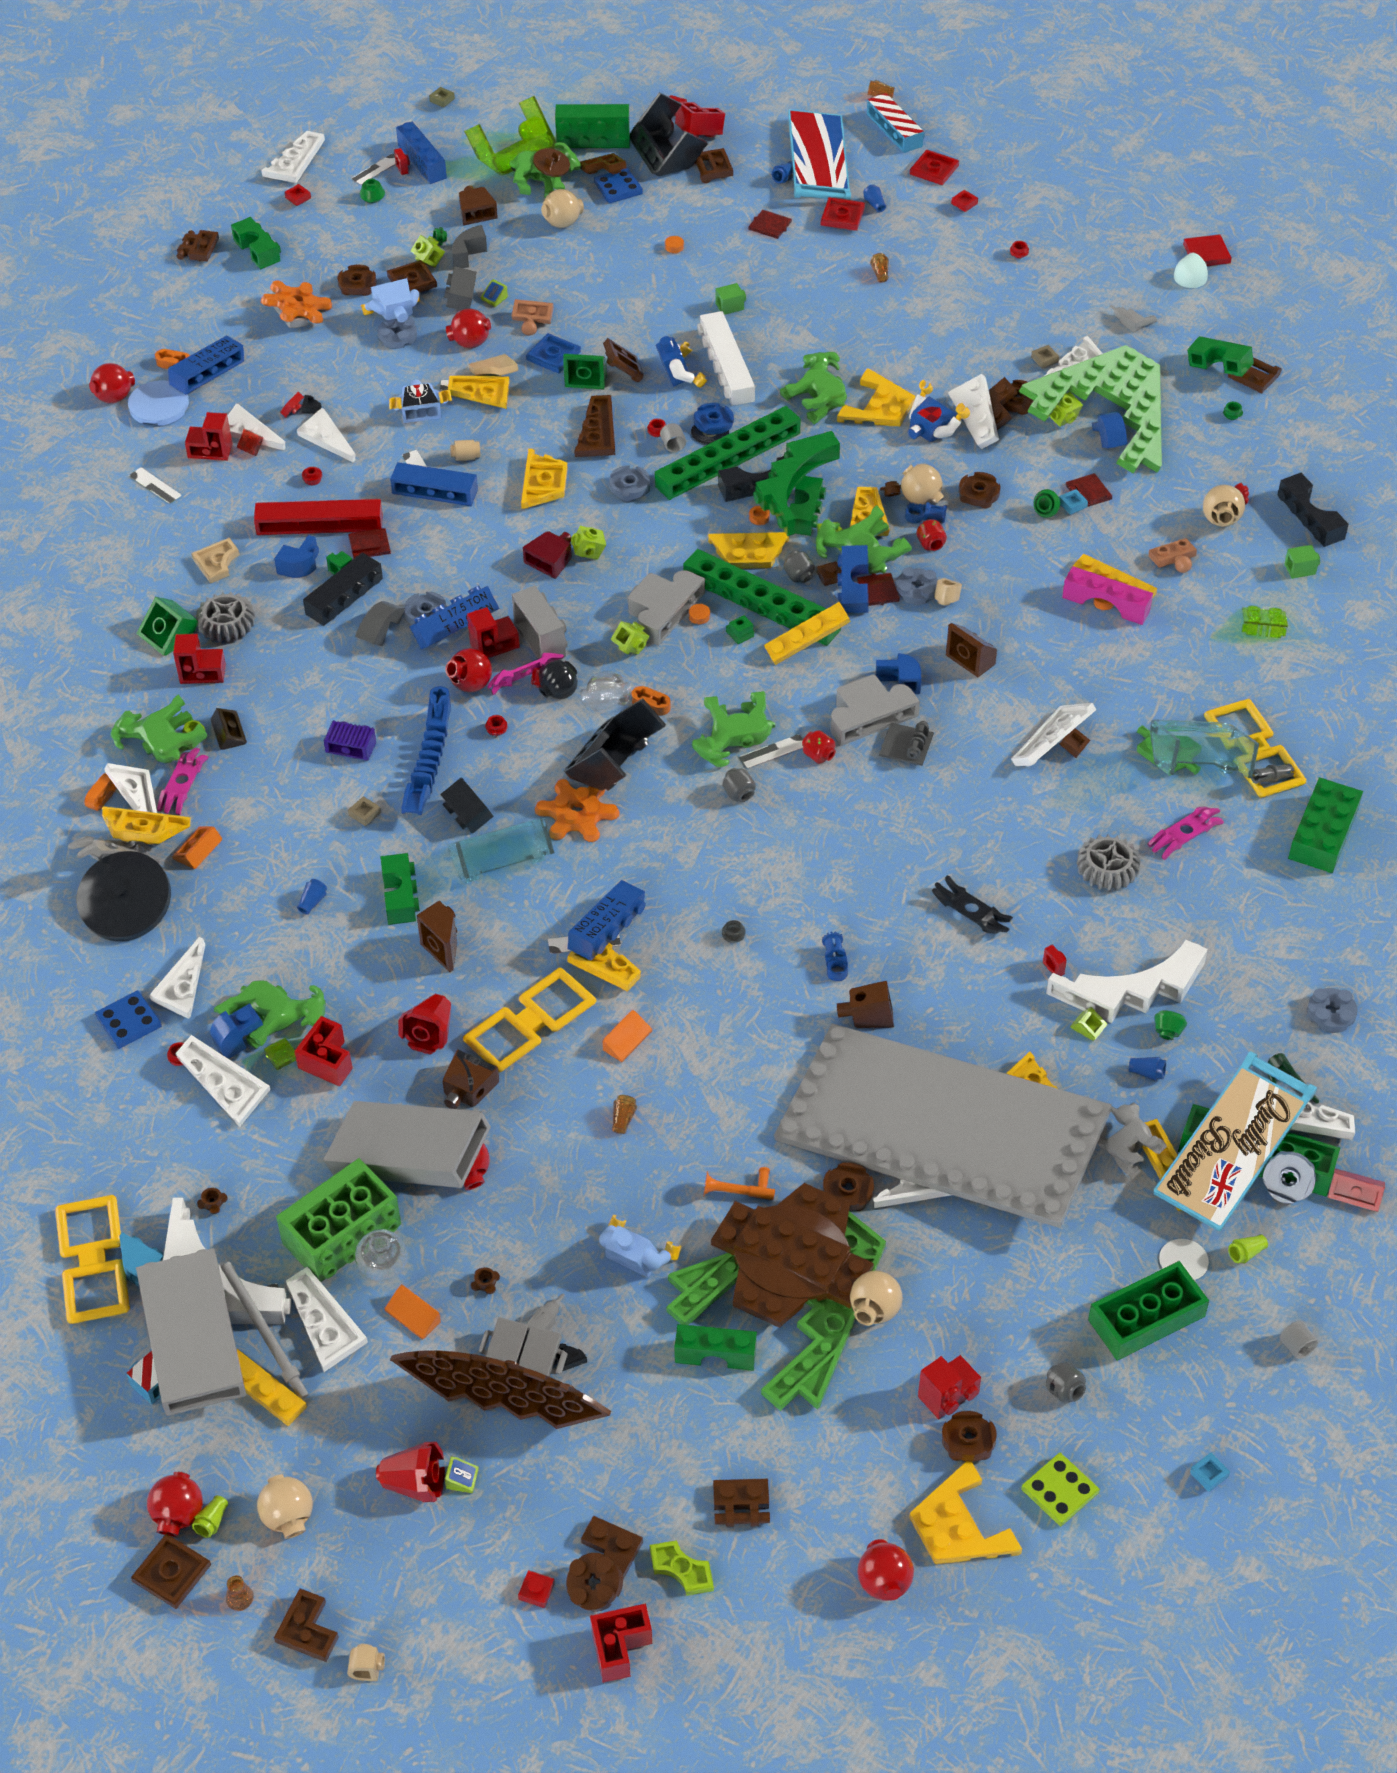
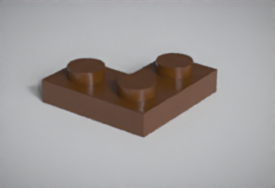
M615 153L580 161V169L587 174H595L600 169H605L611 174H617L622 169L627 168L626 161Z
M1005 377L988 390L997 430L1012 419L1003 405L1018 393Z
M593 1515L581 1537V1544L604 1553V1555L611 1558L621 1569L624 1580L643 1544V1537ZM593 1575L594 1579L601 1581V1579L596 1578V1576Z
M299 1588L274 1636L275 1643L327 1662L339 1636L338 1632L315 1624L326 1604L325 1598Z

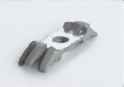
M89 836L81 837L68 845L69 849L85 847L77 853L78 858H83L89 854L100 857L101 854H114L123 851H134L150 856L148 851L152 850L147 844L140 841L92 840L88 838Z

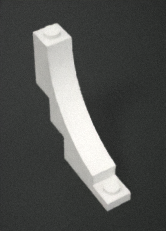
M1185 940L1182 946L1164 962L1145 971L1124 976L1103 977L1080 974L1074 983L1066 977L1052 973L1048 979L1046 994L1083 1011L1092 1007L1103 1020L1112 1024L1124 1004L1147 1013L1158 994L1181 1003L1204 966L1208 949Z
M173 1198L163 1260L205 1249L197 1234L194 1220H190V1209L186 1208L183 1198ZM219 1265L231 1324H254ZM240 1278L267 1324L285 1325L286 1314L291 1312V1299L286 1297L285 1288L257 1285Z

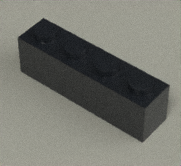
M362 552L303 599L305 615L325 626L383 579L381 563Z

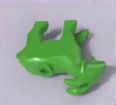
M555 143L554 147L561 149L558 151L562 152L569 159L570 173L573 170H580L581 163L576 154L565 143ZM523 151L519 153L509 164L516 169L513 183H517L520 194H531V187L527 184L529 179L543 181L544 198L554 189H565V185L561 182V177L547 176L534 166L533 157L537 151Z
M817 352L804 355L803 362L805 364L803 368L810 369L797 383L787 384L784 388L780 389V395L787 401L796 395L809 393L814 398L802 400V405L807 410L811 408L817 409L816 411L807 412V419L814 425L824 418L830 410L845 406L847 399L845 384L839 376L835 377L827 371L828 366H833L836 370L840 369L837 363L840 361V357L835 352Z
M877 505L872 509L871 514L867 518L836 532V529L840 526V523H832L829 519H825L816 538L817 554L825 559L827 558V550L824 546L842 549V546L867 545L868 574L880 572L884 574L887 570L885 563L896 560V558L911 551L912 547L904 537L901 540L900 538L895 539L891 547L879 545L875 537L888 530L889 525L882 519L880 520L884 513Z
M764 691L751 692V702L741 703V709L745 713L730 715L727 714L725 704L719 705L717 696L704 697V706L710 710L713 717L712 732L709 737L705 738L701 734V738L693 740L692 748L703 759L709 761L714 766L724 767L730 763L728 759H723L728 757L730 752H722L728 746L748 748L752 745L763 743L770 736L772 728L776 726L775 722L766 718V694Z
M178 694L169 705L151 713L142 720H140L142 717L140 713L133 714L130 710L125 711L115 722L110 734L112 739H114L115 746L119 749H124L121 743L123 738H137L144 741L141 744L147 755L152 753L158 762L171 763L174 760L177 761L182 752L194 749L201 741L207 739V733L200 723L191 732H175L178 727L193 720L192 715L188 711L184 713L181 711L177 716H174L185 705V702Z
M257 980L252 981L248 986L243 985L239 995L217 1005L214 1008V1012L221 1014L226 1011L228 1015H231L250 1003L263 1025L248 1035L246 1040L250 1046L258 1049L264 1045L267 1036L289 1027L303 1017L305 1018L301 1022L302 1027L306 1025L314 1026L319 1017H324L326 1001L323 991L315 985L309 986V990L315 993L311 995V998L295 1000L289 998L281 986L277 985L275 987L268 981Z

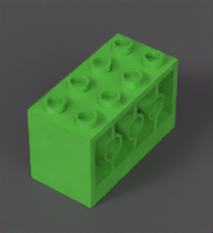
M360 1158L276 1216L282 1244L304 1268L308 1267L320 1282L334 1276L337 1270L346 1264L352 1263L359 1254L366 1249L373 1248L380 1239L387 1234H392L401 1225L397 1196Z

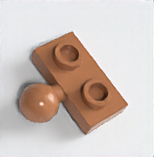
M515 299L512 320L525 321L521 328L523 334L534 335L537 332L535 323L551 324L554 305L547 302Z
M1187 538L1150 549L1149 558L1159 568L1175 563V568L1178 572L1186 573L1192 567L1190 558L1196 556L1197 549Z

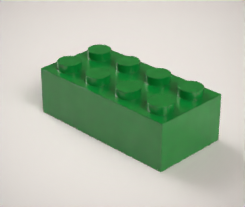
M556 104V143H565L569 148H630L629 104Z
M1319 777L1293 838L1288 859L1333 873L1358 812L1363 791Z
M1177 1261L1092 1303L1088 1321L1118 1361L1204 1318L1209 1305V1299L1182 1263Z

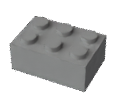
M535 585L513 593L514 625L535 656L540 659L542 653H556L566 657L565 648L568 646L565 638L566 625L562 619L559 620L554 607L549 606L543 592L540 593Z

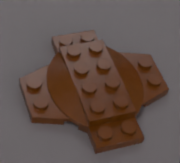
M806 1183L799 1186L778 1205L765 1208L757 1206L756 1209H753L735 1201L711 1239L712 1246L734 1255L735 1263L739 1266L733 1307L779 1328L797 1314L804 1304L811 1299L821 1301L828 1298L851 1309L850 1291L852 1285L859 1276L872 1271L874 1263L850 1253L851 1247L845 1238L850 1203Z

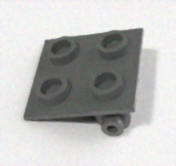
M926 721L917 723L916 728L891 723L879 756L923 766L934 732L929 731Z

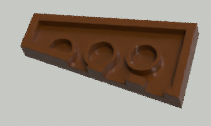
M611 395L591 396L586 411V418L582 424V431L578 437V444L575 447V457L615 455Z

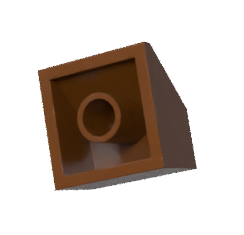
M954 623L948 625L947 657L978 678L996 664L997 649L992 644L987 643L976 633Z
M437 901L417 914L420 945L446 970L452 972L454 970L457 950V928L454 919L456 916L449 906L446 907L441 901Z

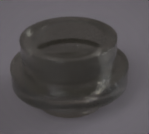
M728 921L722 928V937L728 942L737 943L745 937V928L739 921Z

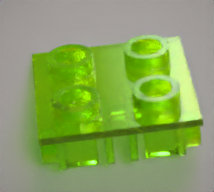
M1253 605L1247 608L1242 607L1245 624H1242L1241 632H1244L1246 635L1257 636L1259 625V636H1261L1263 625H1266L1265 637H1268L1270 626V637L1281 638V636H1286V628L1283 627L1288 628L1286 612L1282 611V609L1269 608L1267 610Z

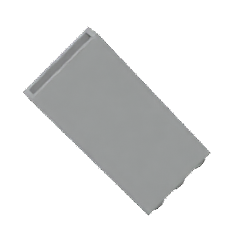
M354 1101L323 1161L333 1176L360 1158L380 1180L462 1188L491 1126L482 1111Z
M201 1249L195 1253L173 1256L167 1260L149 1262L143 1266L136 1267L161 1401L166 1416L247 1396L215 1249Z

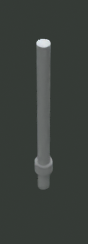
M231 1263L223 1264L221 1266L222 1271L283 1371L282 1377L287 1384L290 1383L296 1395L303 1400L309 1393L299 1378L301 1376L296 1366H292Z

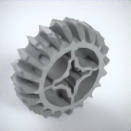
M222 592L218 596L214 594L213 598L206 597V601L200 602V607L197 608L196 619L198 620L200 633H203L205 638L209 637L211 641L217 639L219 643L223 640L229 643L231 639L237 641L239 636L245 637V633L251 632V627L254 626L255 612L251 602L246 597H241L239 593L233 595L232 592L229 594Z
M1099 834L1096 839L1091 837L1088 842H1084L1078 852L1077 867L1079 875H1083L1084 881H1090V886L1098 885L1099 890L1102 887L1107 888L1108 891L1111 888H1115L1118 891L1121 886L1127 888L1129 883H1133L1135 877L1139 874L1141 861L1138 850H1134L1133 844H1127V839L1119 840L1118 835L1115 838L1110 837L1109 834L1106 837H1102Z

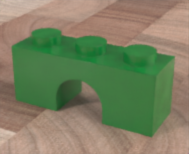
M252 217L231 224L233 240L242 250L250 248L251 260L260 270L280 262L279 253H281V248L279 244L274 242L269 233L265 232L258 222L256 223Z
M1199 336L1187 349L1189 366L1208 369L1213 363L1223 362L1224 373L1242 377L1254 364L1251 346Z
M804 476L796 484L795 503H791L789 507L795 517V534L811 536L813 528H817V514H821L822 511L821 499L825 500L826 496L823 478Z
M408 853L380 856L384 889L398 888L394 891L384 892L388 925L416 922L415 912H420L418 898L413 897V894L418 893L416 879H411V876L416 875L414 862H409Z
M677 1324L674 1345L675 1363L701 1366L703 1358L715 1356L724 1359L727 1362V1368L754 1371L757 1331Z

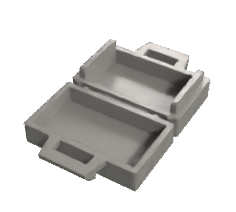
M498 1317L494 1331L486 1330L484 1332L478 1350L485 1357L502 1361L511 1360L518 1363L519 1366L537 1371L549 1377L550 1374L562 1373L567 1358V1353L559 1349L562 1339L560 1333L531 1326L529 1330L527 1324ZM489 1335H490V1336H492V1338H491V1341H490L488 1350L486 1351V1350H484V1349H485V1346H486L488 1337H489ZM556 1355H561L557 1369H552Z

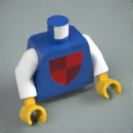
M664 336L655 345L661 363L673 387L683 382H693L697 387L701 388L708 381L703 373L699 372L694 377V374L688 371L683 358L693 351L688 348L690 346L688 342L685 341L680 346L676 343L674 337Z
M922 380L919 383L921 393L920 395L917 394L909 414L910 429H908V434L912 439L921 436L929 442L939 438L950 437L961 424L960 420L970 416V410L968 407L965 408L963 403H959L956 406V412L958 413L956 414L932 397L928 396L925 398L926 395L932 393L933 386L929 383V386L924 389L926 381Z

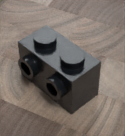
M462 777L440 794L445 800L442 805L450 814L455 812L458 816L455 819L463 830L467 827L472 834L494 817Z

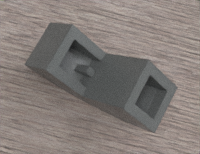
M482 225L465 230L455 239L452 245L453 267L467 268L469 267L468 255L487 252L486 235Z
M386 601L378 602L363 618L355 637L383 646L390 622L400 624L405 608Z

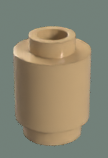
M455 440L454 445H450L451 457H455V461H468L480 458L479 441Z

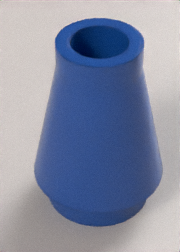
M792 161L773 168L771 175L776 183H785L793 173Z
M876 185L867 186L863 191L864 199L878 213L883 212L886 209V204L880 188Z
M311 879L310 882H306L297 909L301 913L308 915L326 896L327 886L317 879Z
M1131 1057L1129 1072L1155 1081L1158 1079L1163 1080L1166 1072V1060H1162L1160 1057Z

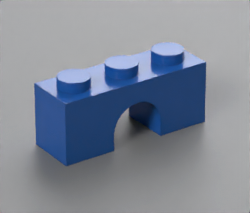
M842 546V554H838V567H842V573H838V586H842V593H838V602L841 603L846 613H869L868 584H858L853 581V578L857 575L868 574V546Z

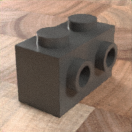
M454 266L453 273L448 274L446 285H450V287L446 286L444 298L447 299L446 307L458 310L470 308L476 271Z

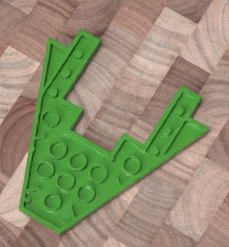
M1124 345L1021 386L1019 392L1034 400L1027 412L1044 422L1068 391L1085 401L1094 391L1127 410L1123 416L1124 424L1135 429L1137 433L1122 452L1116 464L1133 474L1141 463L1157 473L1162 466L1160 364L1154 362L1153 359L1147 358L1134 348Z
M849 1211L845 1238L851 1247L850 1253L873 1262L874 1269L872 1271H876L885 1250L886 1241ZM726 1253L670 1273L668 1281L681 1294L666 1307L667 1313L680 1324L689 1325L736 1283L739 1266L735 1263L734 1255ZM828 1298L817 1301V1299L808 1300L806 1304L812 1309L797 1322V1328L813 1342L761 1389V1395L781 1411L800 1394L818 1410L856 1320L852 1307L850 1309Z

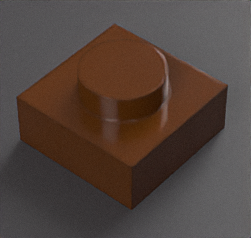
M834 561L817 566L816 573L823 585L828 586L838 583V573H842V570L838 567V563Z
M1074 728L1062 739L1059 745L1077 758L1091 740Z

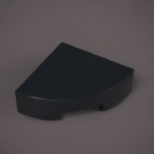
M304 395L301 408L302 413L315 414L322 408L321 403L315 400L313 396Z
M563 1343L559 1345V1349L567 1353L562 1371L587 1363V1357L582 1350L566 1346ZM559 1354L556 1355L558 1362L561 1356Z

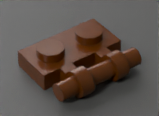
M189 230L182 239L183 243L177 249L176 257L179 260H183L185 256L189 255V260L208 262L219 240L218 232L200 230L198 234H195L194 231Z
M768 1478L713 1480L714 1510H725V1513H714L715 1525L734 1527V1524H751V1527H756L762 1523H770V1512H759V1509H769ZM750 1509V1513H734V1510Z

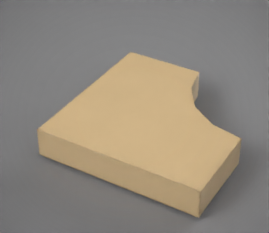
M506 354L468 364L469 370L475 376L485 374L502 376L518 370L517 363Z
M227 538L195 551L191 555L194 562L211 584L230 576L228 566L234 558L239 556V550L232 540Z

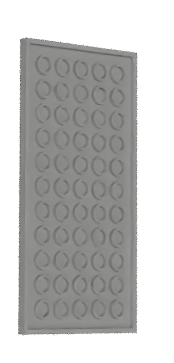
M832 1023L774 1136L776 1141L844 1162L856 1163L866 1169L1061 1228L1109 1117L1111 1104Z

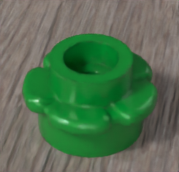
M443 227L434 228L433 238L439 242L440 246L443 245V242L447 241V231H444Z
M1228 402L1224 407L1223 414L1229 420H1236L1243 415L1242 406L1238 402Z

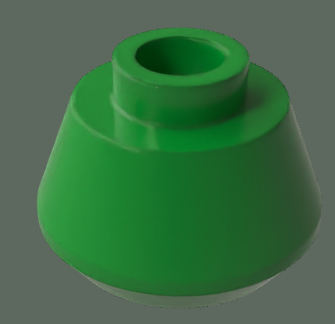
M370 178L363 182L359 194L365 202L377 203L385 196V190L378 180Z
M1050 489L1039 491L1033 501L1035 512L1043 518L1054 516L1061 505L1059 496Z
M1162 1010L1154 1016L1156 1032L1159 1033V1037L1165 1040H1174V1038L1179 1037L1187 1026L1185 1017L1176 1012Z

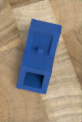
M1119 412L1097 415L1098 421L1092 422L1093 431H1100L1102 448L1128 445L1125 424Z
M308 535L299 549L283 545L274 558L277 574L291 578H300L316 570L315 559L319 553L316 537Z
M898 653L897 660H876L875 675L879 681H897L898 684L908 686L914 694H920L921 667L916 659L909 655Z
M249 1003L231 1015H228L226 1011L221 1013L213 1022L210 1028V1035L220 1053L230 1059L247 1048L242 1037L259 1028L263 1023Z

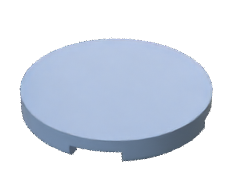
M164 380L152 381L139 386L131 393L128 399L130 414L136 421L142 424H158V426L173 423L183 417L189 405L188 394L185 395L169 385V381Z

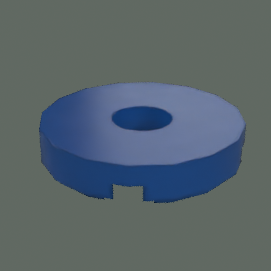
M719 403L701 405L694 413V425L698 430L707 434L724 433L731 429L734 423L732 410L727 406L725 408L720 406Z

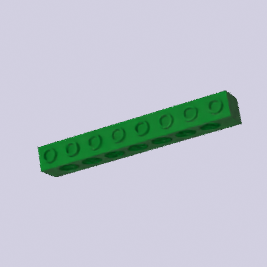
M787 406L775 410L654 471L655 487L668 500H671L718 476V470L736 467L799 435L801 418Z
M698 548L683 563V571H689L705 578V589L707 591H711L789 629L798 626L827 609ZM841 628L817 642L828 646L841 631Z

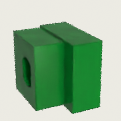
M343 551L336 555L332 552L326 556L328 571L336 574L351 562L353 558Z
M743 615L729 622L726 625V632L737 644H741L754 637V625Z

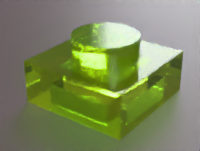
M285 1037L264 1048L265 1055L276 1070L296 1061L295 1050Z

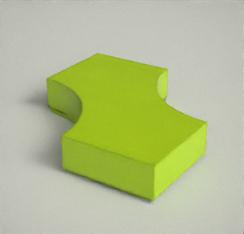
M677 1540L649 1545L654 1575L662 1574L676 1579L684 1588L686 1596L714 1591L709 1561L695 1560L688 1557L680 1549Z

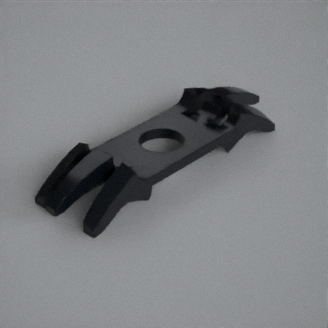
M947 875L945 881L952 892L940 883H935L932 892L945 907H952L978 924L982 931L997 934L1010 930V928L999 922H1010L1013 919L1012 916L1000 913L994 906L991 908L966 892V888L958 886L950 876ZM973 903L979 909L976 912H969L965 909V906Z

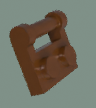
M724 148L702 151L694 162L699 169L702 183H709L712 179L733 176V168ZM708 160L711 170L707 171L703 161Z
M607 338L603 343L606 351L605 354L608 357L607 364L631 376L633 381L640 382L643 379L644 373L637 356Z
M1253 357L1254 364L1252 366L1260 370L1250 367L1242 377L1228 374V378L1262 394L1279 377L1282 368L1278 366L1273 367Z

